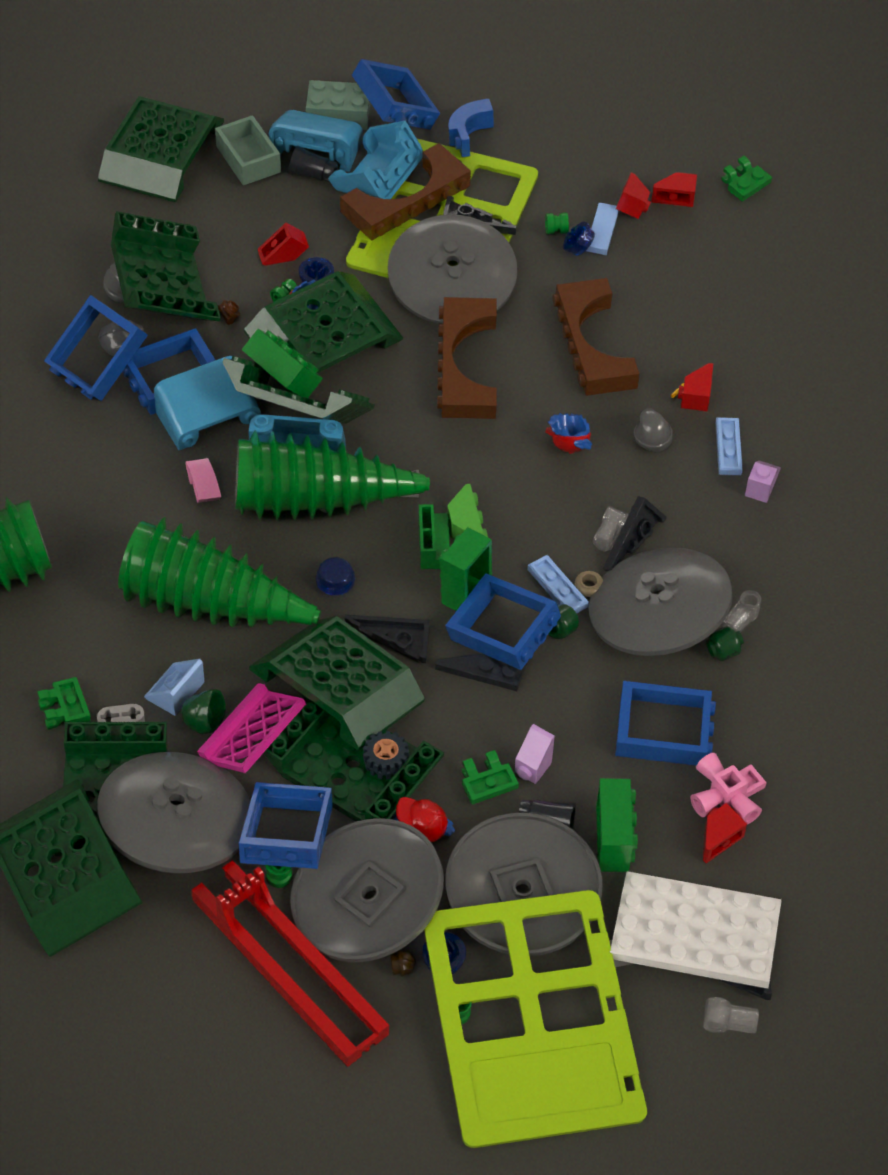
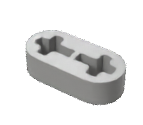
M138 704L105 707L97 713V722H106L107 717H111V722H145L144 710ZM131 714H136V719H131Z

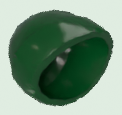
M211 689L185 700L182 705V717L185 724L191 730L199 734H208L217 730L223 721L226 711L222 692L217 689Z

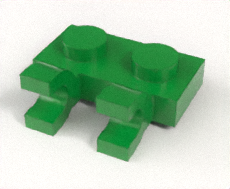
M744 155L738 159V163L741 165L736 167V170L731 165H728L723 170L726 175L721 178L724 183L729 184L727 190L742 202L770 184L772 176L758 165L754 168L751 167V162ZM736 171L742 174V176L738 177Z
M77 677L53 682V689L37 691L39 697L38 704L40 710H44L47 730L59 726L63 721H91ZM55 702H58V709H48Z
M495 750L485 754L487 760L484 763L488 770L482 773H478L472 758L462 761L464 768L461 771L465 777L462 779V786L472 805L518 789L519 783L509 763L501 765Z

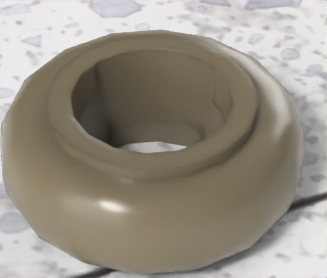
M584 571L576 577L575 587L583 596L591 597V595L597 592L603 579L594 571ZM587 581H591V582H593L595 585H594V586H586V585L583 584V583H584V582H587Z

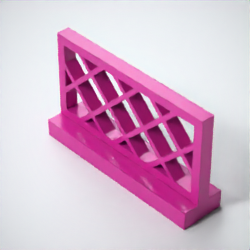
M258 683L197 752L200 757L218 767L246 773L306 703L303 698L268 691L264 684ZM293 705L290 709L283 711V708ZM278 711V714L267 718V715ZM278 722L275 726L268 728L269 725ZM263 728V731H260L252 735L251 732ZM263 739L260 743L253 745L254 742ZM248 746V748L236 752L237 749ZM247 757L243 763L237 762V760Z

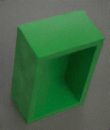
M258 328L242 348V351L285 388L299 396L308 398L323 379L317 373L319 369L309 361L304 360V356L298 351L291 349L284 339L279 336L277 337L270 330H267L265 333Z
M469 527L462 534H458L449 549H445L440 555V592L443 605L457 611L485 573L492 576V539Z
M600 778L596 801L597 861L601 872H629L630 862H635V849H637L638 837L637 833H634L637 813L634 811L633 805L636 802V790L631 789V779Z

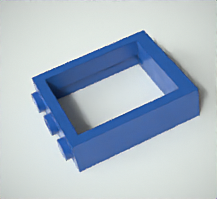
M365 59L359 61L352 77L383 121L391 123L406 121L408 126L431 130L440 112L408 68ZM385 86L400 89L409 104L395 102Z
M90 295L44 361L51 366L49 370L58 377L62 374L66 376L65 382L75 389L78 385L83 388L81 393L91 400L93 397H96L102 401L148 335ZM101 313L130 334L95 384L91 386L65 368L63 364L96 317Z
M196 328L139 348L122 371L124 377L129 378L132 391L138 393L141 406L143 408L146 407L150 415L156 413L154 393L151 392L138 368L190 349L201 366L215 361Z
M485 573L445 627L452 641L522 670L528 660L532 659L534 652L540 644L545 642L551 629L557 625L561 614L556 601ZM495 595L540 612L515 647L470 629Z
M623 681L615 756L697 766L698 762L706 755L712 753L713 742H708L709 736L713 737L714 722L710 721V716L715 714L716 701H711L712 691ZM631 700L702 708L700 746L628 737Z
M256 782L239 841L240 863L318 869L332 811V788ZM263 807L321 811L314 841L255 838Z

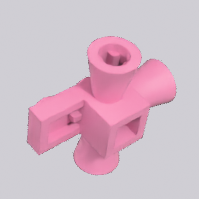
M710 753L698 762L696 769L712 781L709 790L692 794L690 797L692 806L699 816L705 817L713 808L719 804L722 806L725 803L733 807L734 811L747 825L761 814L762 808L748 797L764 789L766 781L752 765L740 771L734 765L724 769L716 753Z

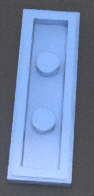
M605 203L598 204L586 245L587 252L607 255L619 210L616 209L617 206Z
M716 417L719 475H742L739 418Z
M548 555L528 564L527 570L558 605L566 604L572 607L576 613L588 608L589 602Z

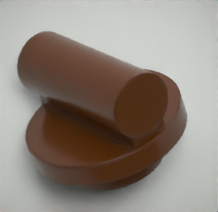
M223 300L218 306L219 312L228 325L232 324L235 318L240 316L238 311L240 308L232 300Z

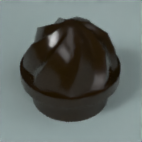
M398 950L397 953L390 954L393 975L400 974L403 977L413 971L416 960L410 952Z

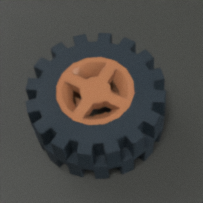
M379 731L377 736L372 734L370 740H366L363 749L365 768L367 771L370 770V774L373 776L378 774L380 779L383 776H386V779H391V776H394L409 758V749L403 736L399 737L396 732L390 734V731H386V734H382V731Z

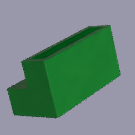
M433 504L419 505L418 514L420 569H440V555L445 549L448 550L450 547L448 513H434Z

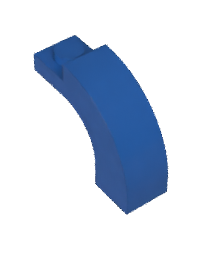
M489 99L467 103L458 108L449 119V145L455 146L456 150L459 149L462 157L470 156V139L468 136L470 133L479 129L494 127L493 108Z

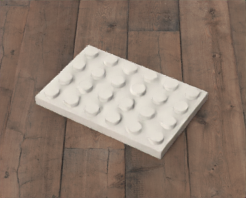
M627 871L610 953H612L613 959L768 988L782 899Z

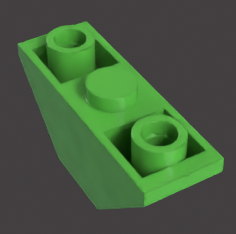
M465 484L447 505L448 526L451 538L453 539L458 534H462L467 527L488 537L486 528L482 529L481 526L483 524V516L481 510L477 511L478 497L476 492H472L471 484Z

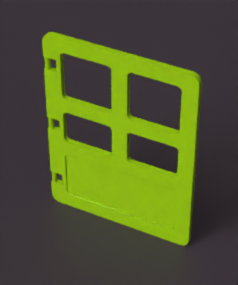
M417 139L423 151L437 144ZM442 145L471 170V178L475 170L480 168L520 179L508 206L464 196L466 189L452 196L455 203L460 205L468 203L474 208H479L493 214V218L501 220V223L503 220H506L517 226L537 181L538 170L534 167L470 152L468 157H462L459 149L456 150V148ZM404 181L391 199H395L397 195L411 196L422 190L425 186ZM446 200L439 203L441 208L437 216L443 215ZM410 219L372 241L363 232L359 231L356 241L346 257L347 266L351 269L388 278V259L393 245L402 233L420 221ZM502 234L510 242L512 235ZM360 243L366 244L364 249L358 248ZM449 261L447 263L449 266L458 265L456 261Z
M586 890L436 911L424 929L464 1144L470 1148H479L638 1124L644 1121L647 1115V1107L640 1083L627 1017L622 1003L612 953H610L611 946L599 895L594 891ZM571 912L580 913L591 965L535 973L532 970L522 921L542 916ZM597 920L600 933L592 934L589 921ZM501 923L504 927L513 976L455 984L452 977L444 931L447 929ZM589 986L597 988L604 1018L603 1024L552 1032L545 1030L538 1000L540 993ZM511 997L518 999L525 1031L523 1036L475 1043L465 1042L458 1009L460 1005ZM606 998H615L617 1010H608ZM632 1077L634 1091H626L624 1078Z

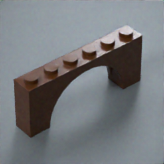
M438 143L423 151V168L429 174L430 181L422 190L405 198L382 199L370 196L355 188L340 196V212L372 241L395 227H399L404 222L417 217L422 212L433 208L435 205L446 200L447 196H453L467 189L470 186L471 170Z
M602 278L557 284L556 294H553L552 297L553 305L558 307L559 323H563V336L565 339H568V352L570 355L573 354V367L579 373L578 383L580 387H583L585 395L638 389L640 373L634 357L620 358L599 352L587 343L580 331L581 325L588 317L599 311L611 309L612 291L608 279Z
M444 297L443 306H439V319H443V324L439 323L438 337H443V341H438V355H443V357L438 359V372H442V377H438V390L442 391V395H438L437 409H442V418L496 419L497 387L480 385L465 377L455 365L453 353L457 346L468 336L484 330H496L497 298Z

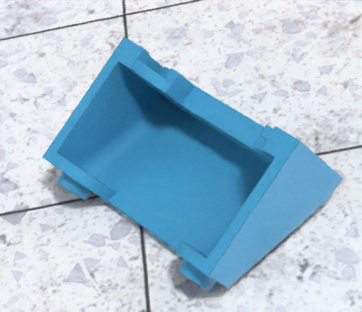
M288 110L272 124L269 130V139L279 151L280 157L284 150L290 152L292 145L329 152L330 161L337 160L340 164V170L350 172L363 140V130L358 123Z
M406 121L370 127L363 136V145L368 154L352 173L336 170L328 179L332 186L340 192L348 193L358 188L370 196L391 199L421 161L423 149Z
M226 356L224 358L231 360L232 356ZM223 358L164 379L156 384L154 388L156 414L178 450L195 445L199 438V431L237 416L243 424H250L253 417L261 415L254 396L236 391L223 364Z
M257 415L250 421L249 439L254 430H256L259 439L267 441L273 431L277 442L284 443L288 434L291 433L295 444L302 445L305 437L308 435L312 446L319 447L323 439L326 438L330 449L336 451L342 441L346 448L343 426L335 420Z

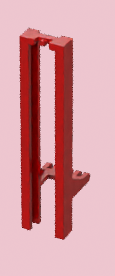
M233 860L222 867L226 873L225 877L233 884V891L230 888L226 889L224 897L221 894L215 897L202 882L191 890L192 900L347 1067L362 1057L363 1051L368 1052L372 1044L376 1046L389 1035V1024L274 904L264 880V873L260 867L253 870L254 876L251 873L246 875ZM247 899L373 1034L355 1047L234 917V908Z

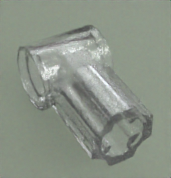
M608 506L604 513L602 524L593 538V544L596 545L597 549L605 552L613 548L629 513Z
M751 590L743 592L739 602L727 614L720 627L730 626L735 631L739 630L741 633L750 621L757 619L761 606V596Z
M719 997L709 998L706 1000L703 1026L707 1031L713 1033H723L728 1029L756 1034L759 1009L730 1005L727 1000Z

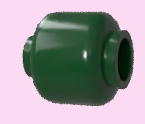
M566 604L558 605L561 617L557 621V625L548 633L549 636L555 639L566 638L575 632L579 626L576 611Z
M730 626L715 630L709 636V640H706L707 649L711 657L717 658L719 661H725L741 653V645L744 644L740 631H735Z

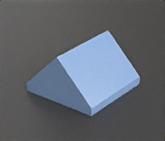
M200 659L173 663L144 697L176 716L182 709L185 700L192 697L205 682L203 662Z

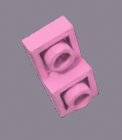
M209 459L186 461L185 465L190 484H193L197 503L220 500V489Z

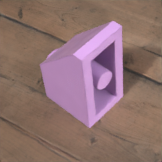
M756 461L748 478L745 496L767 503L781 467Z
M535 724L530 727L515 760L514 772L520 778L529 780L534 784L539 781L552 763L555 736Z

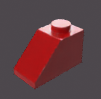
M632 172L623 188L616 209L639 219L641 213H646L651 201H648L650 191Z
M676 172L653 185L651 202L693 207L697 174Z
M286 222L257 250L262 264L267 266L294 261L309 248L305 233Z
M708 363L685 376L684 386L679 385L677 399H682L681 408L708 411L713 363Z
M727 803L720 808H713L706 816L703 861L706 864L745 835L747 823Z

